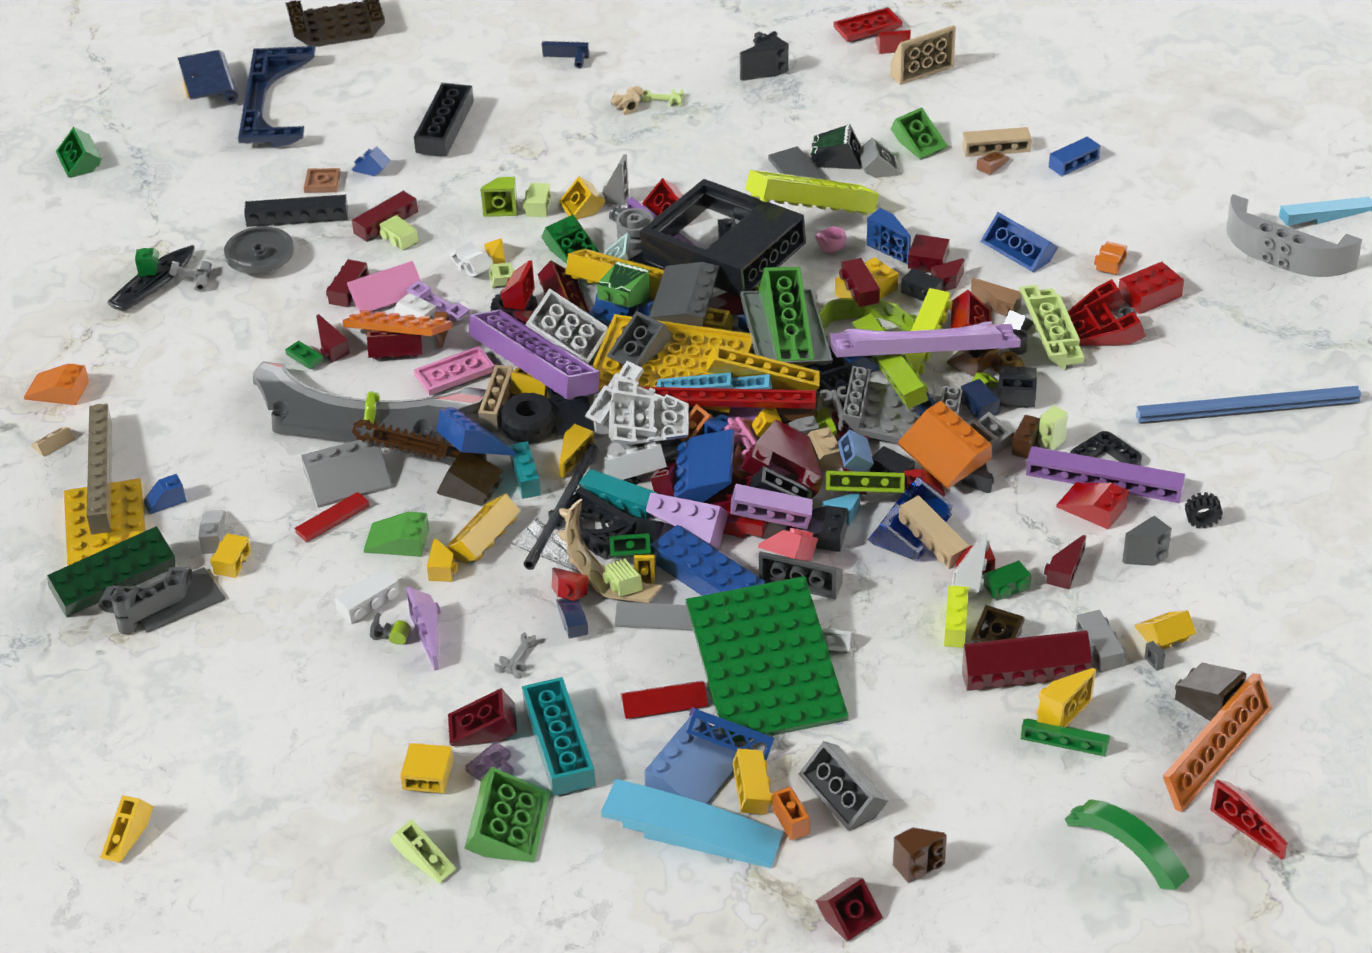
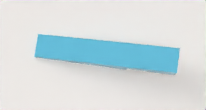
M1370 197L1282 205L1280 206L1279 218L1287 226L1311 220L1316 224L1372 211V199Z
M731 372L658 379L657 387L772 389V383L769 374L732 378Z

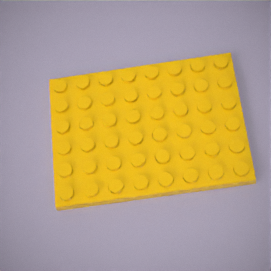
M614 314L592 365L593 368L599 371L598 393H600L604 385L608 386L615 373L619 374L624 366L608 358L607 355L631 320V316ZM659 321L666 325L672 336L659 353L641 366L644 372L637 381L639 382L638 386L657 387L658 379L713 374L707 372V358L715 344L751 353L753 347L750 333ZM700 406L703 409L728 413L731 408Z

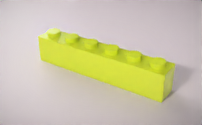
M929 288L911 331L942 329L941 325L942 323L945 324L947 319V311H950L952 308L950 292ZM931 352L904 353L908 364H912L915 373L918 372L919 375H923L926 361L929 362Z

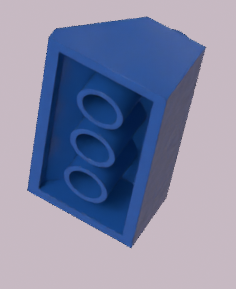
M999 212L995 215L980 241L1033 273L1049 263L1058 249L1057 245Z

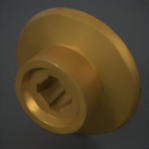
M1006 351L998 356V360L992 364V368L999 374L1000 366L1025 367V364L1016 353Z

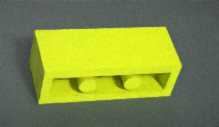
M948 585L944 646L964 648L969 587Z

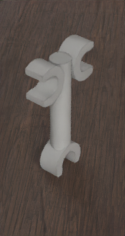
M845 386L839 387L837 391H820V398L827 397L823 399V405H829L833 401L839 417L838 429L840 431H843V424H847L842 418L843 407L841 402L846 400L847 394H842L846 392Z
M526 632L522 633L521 644L509 661L505 656H500L499 662L502 665L495 663V671L498 673H512L515 678L521 679L522 673L519 670L526 671L527 669L526 664L519 661L528 648L536 645V635L527 640Z

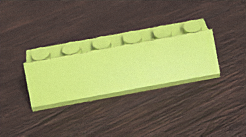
M1037 285L1020 286L1019 290L1049 359L1064 370L1066 365L1084 363V355L1079 346L1080 339L1060 294H1056L1054 288L1039 290Z

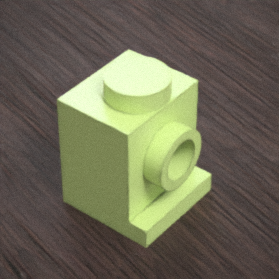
M512 263L491 264L489 278L492 289L496 288V286H506L508 278L515 271V269L513 270Z

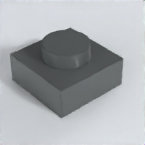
M1154 641L1146 643L1144 658L1156 671L1162 669L1165 660L1164 650Z

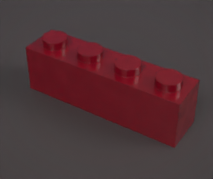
M404 190L352 219L353 233L366 242L380 234V223L396 215L405 220L418 212L417 198Z

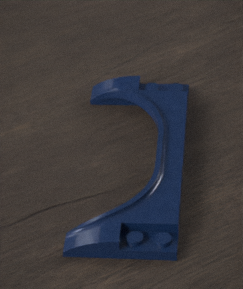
M316 46L253 49L238 134L239 143L271 142L272 147H280L295 143L304 137V126L271 127L263 119L262 114L266 92L269 87L279 78L311 61L315 57Z

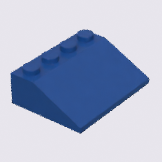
M447 407L446 410L440 409L436 431L459 451L515 456L516 452L492 432L459 412L457 408Z
M733 429L694 436L678 445L674 497L703 503L732 483Z

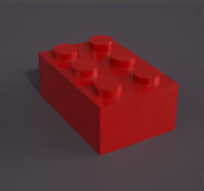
M1161 261L1120 278L1118 288L1123 301L1135 309L1138 314H1142L1182 297L1184 279Z

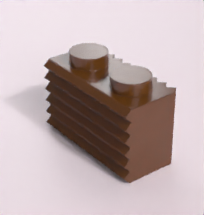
M1024 415L1013 436L1012 455L1028 459L1031 447H1035L1038 441L1040 418Z

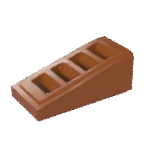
M997 151L980 157L977 160L976 169L991 175L1008 162L1010 157Z
M436 311L434 313V318L442 317L449 321L447 312ZM448 330L436 334L438 348L443 347Z

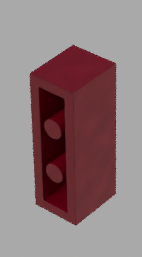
M862 258L841 262L839 276L841 280H844L846 289L851 292L853 301H856L859 307L880 303V288Z
M350 259L346 261L337 276L334 277L331 285L326 289L329 304L347 308L350 306L353 297L347 283L369 275L366 262Z
M367 331L368 358L382 359L388 356L400 358L404 355L417 357L423 354L421 335Z

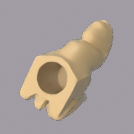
M632 86L623 95L614 92L611 104L617 106V110L624 109V115L633 113L637 110L640 96L644 93L643 88Z

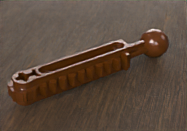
M363 418L353 424L352 433L356 440L359 439L365 442V440L369 439L370 444L375 440L377 441V446L383 442L386 448L391 444L392 449L399 446V451H402L403 448H406L407 453L414 450V455H417L420 451L422 457L426 453L429 454L430 459L433 455H436L437 461L441 457L445 458L446 456L456 459L461 452L456 447L450 446L449 443H445L444 437L438 441L437 435L430 439V434L423 437L422 432H420L417 436L415 435V430H412L409 434L407 428L401 432L400 427L393 430L392 425L386 428L385 423L378 426V421L372 424L370 419L366 420ZM363 425H365L367 430L371 431L372 428H374V430L372 432V436H370L371 433L365 432L364 435H362L361 431L358 430V428H361ZM475 453L480 457L484 458L485 460H487L486 454Z

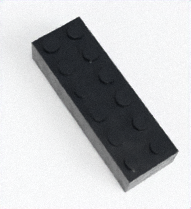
M441 83L414 135L415 153L438 156L448 155L474 103L472 85Z

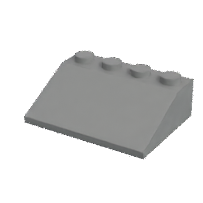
M369 439L365 440V442L356 440L301 455L304 473L318 508L338 503L356 492L364 496L392 488L380 448L375 440L372 444H370Z

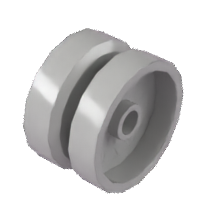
M630 208L619 213L616 217L617 240L628 232L630 234L631 250L642 249L640 230L653 220V215L649 211L640 208Z

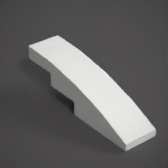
M626 361L619 374L615 373L608 386L604 385L585 417L602 425L609 418L614 379L621 378L637 382L644 372L643 368Z

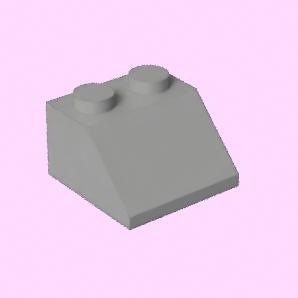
M873 137L858 150L859 159L863 165L862 169L866 174H871L875 178L898 176L901 174L895 154Z

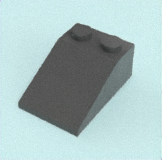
M636 311L609 351L607 357L622 365L629 361L641 367L664 348L672 333L665 324Z

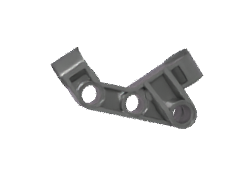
M170 567L164 579L148 587L108 586L99 601V607L105 612L115 613L119 632L121 634H130L136 630L140 620L184 599L192 582V569L187 567Z

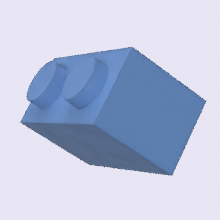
M849 429L838 441L843 466L850 471L866 472L874 464L868 439Z

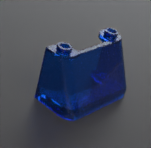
M917 476L867 540L877 547L911 560L915 557L919 559L926 551L923 548L925 544L915 537L906 525L900 522L898 518L900 505L919 495L945 522L952 516L950 511L954 505Z

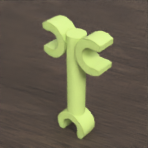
M672 89V95L656 94L643 90L644 93L641 96V101L666 100L669 101L670 107L674 103L681 107L684 90L681 89L679 93H676L675 89Z

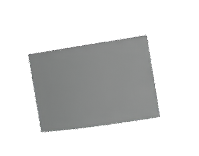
M990 412L986 413L978 421L973 418L968 422L973 429L992 444V456L1012 444L1014 431Z

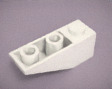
M984 533L979 537L954 570L952 586L969 587L968 594L975 595L983 588L982 570L985 571L987 559H984L985 551H988L990 546V539H987L988 533Z

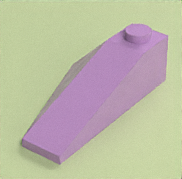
M407 587L406 595L410 618L434 670H438V614H441L438 602L434 603L431 595Z

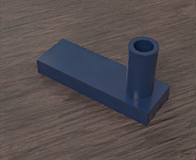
M542 41L543 57L575 58L574 66L582 68L584 58H589L590 55L589 42Z

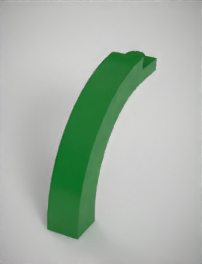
M1089 799L1084 805L1074 807L1065 818L1068 826L1094 828L1119 840L1145 864L1160 889L1176 890L1190 877L1177 855L1153 829L1133 814L1116 805Z

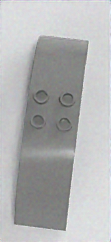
M1235 194L1231 195L1226 228L1227 234L1231 242L1243 253L1262 262L1306 276H1338L1349 273L1357 268L1363 239L1345 234L1340 242L1335 244L1247 213L1249 199Z

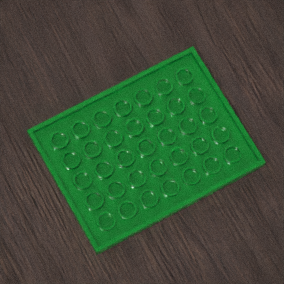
M805 576L686 599L687 610L717 717L768 736L848 720L849 715ZM720 727L722 735L727 737L724 728ZM728 730V732H729L730 735H732V734L735 733V732H732V731H729V730ZM739 734L733 737L732 741L733 743L745 741V738Z

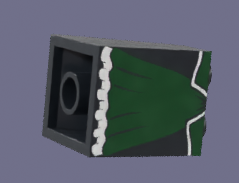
M851 124L814 135L810 156L819 168L861 169L862 162L859 159L858 150L862 146Z

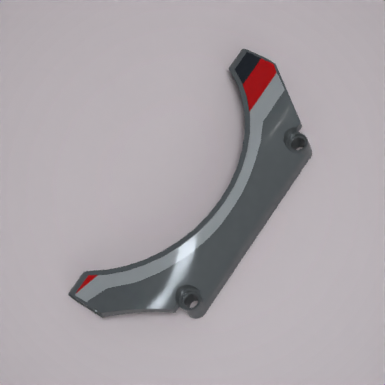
M263 361L253 372V383L260 389L268 410H273L271 420L274 433L345 442L356 441V437L352 433L353 424L361 418L364 419L366 399L345 397L315 389L292 376L284 364ZM468 387L427 398L380 400L376 402L374 422L378 421V426L385 423L386 428L392 425L393 430L400 427L401 432L407 428L409 434L412 430H415V435L417 436L420 432H422L423 437L430 434L431 439L433 431L437 432L440 409L446 410L447 407H453L463 414L478 413L486 389ZM363 425L361 428H358V430L361 431L362 435H364L365 432L371 433L370 436H372L374 428H372V430L370 431L366 429L365 425Z

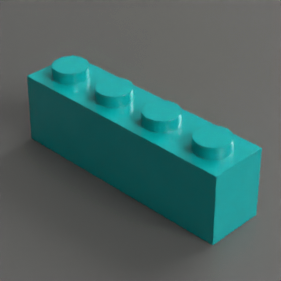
M590 469L579 482V487L581 486L626 514L643 519H648L651 514L646 512L650 493L657 494L655 491Z

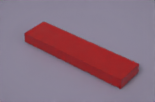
M356 492L295 527V533L307 543L369 507V501L359 492Z

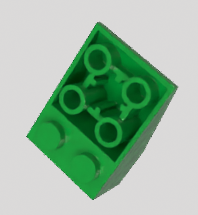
M574 214L545 227L541 236L549 250L566 264L568 253L582 249L599 252Z

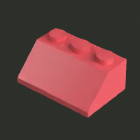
M790 528V531L782 530L759 543L758 548L793 559L812 561L818 538L812 537V532Z

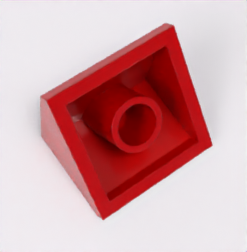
M911 30L879 32L875 39L879 54L895 53L901 42L911 39Z

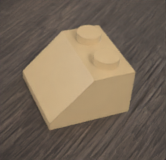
M830 428L811 431L807 436H809L821 473L842 468L839 445Z

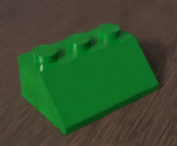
M74 126L56 150L57 156L69 178L93 172L102 160L90 134Z

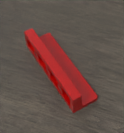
M702 680L620 693L626 719L708 705L705 682Z

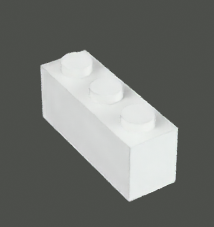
M655 441L644 443L645 446L639 448L632 446L622 453L615 451L607 454L608 457H604L608 474L624 480L667 467L661 444Z
M383 568L336 596L337 612L350 624H353L399 596L398 580Z

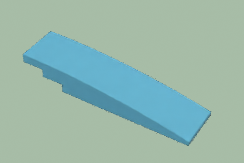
M615 779L601 810L602 817L621 821L623 828L644 832V838L767 868L772 867L784 835L783 831L738 814L673 793Z

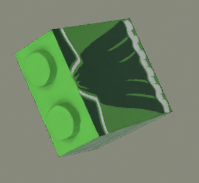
M617 261L597 283L598 299L629 308L649 301L651 299L649 270Z

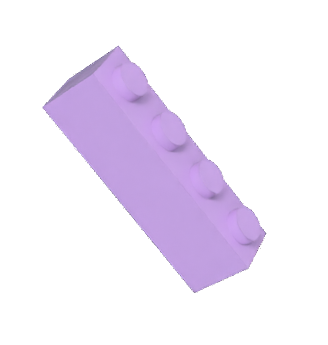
M736 484L731 499L730 514L807 529L812 516L813 499Z

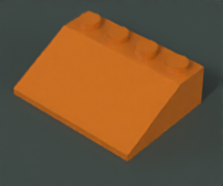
M942 401L927 409L898 441V445L947 489L992 459V444Z

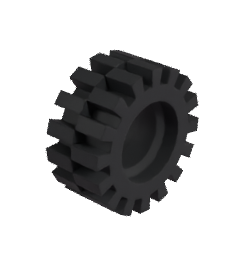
M1204 492V495L1197 493V497L1193 495L1191 496L1192 500L1188 499L1187 503H1185L1187 520L1193 527L1195 525L1199 529L1200 526L1206 528V525L1212 527L1213 523L1217 524L1219 523L1218 520L1222 519L1223 511L1220 500L1217 496L1214 497L1213 493H1210V495H1208V492ZM1202 509H1209L1205 512H1198Z

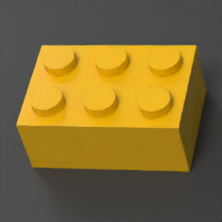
M876 257L864 262L880 288V299L898 290V272ZM840 276L836 277L835 295L839 298H852L851 292L846 289L844 280H841Z

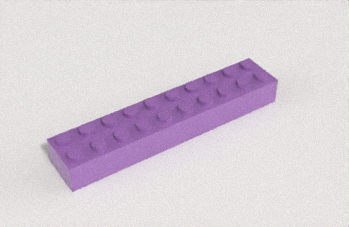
M501 309L470 314V336L515 366H518L524 372L533 376V378L550 387L565 399H574L577 396H589L592 393H598V370L558 345L553 344Z

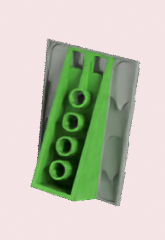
M764 268L759 291H744L740 293L755 355L799 366L832 364L833 359L812 289L803 288L801 268Z

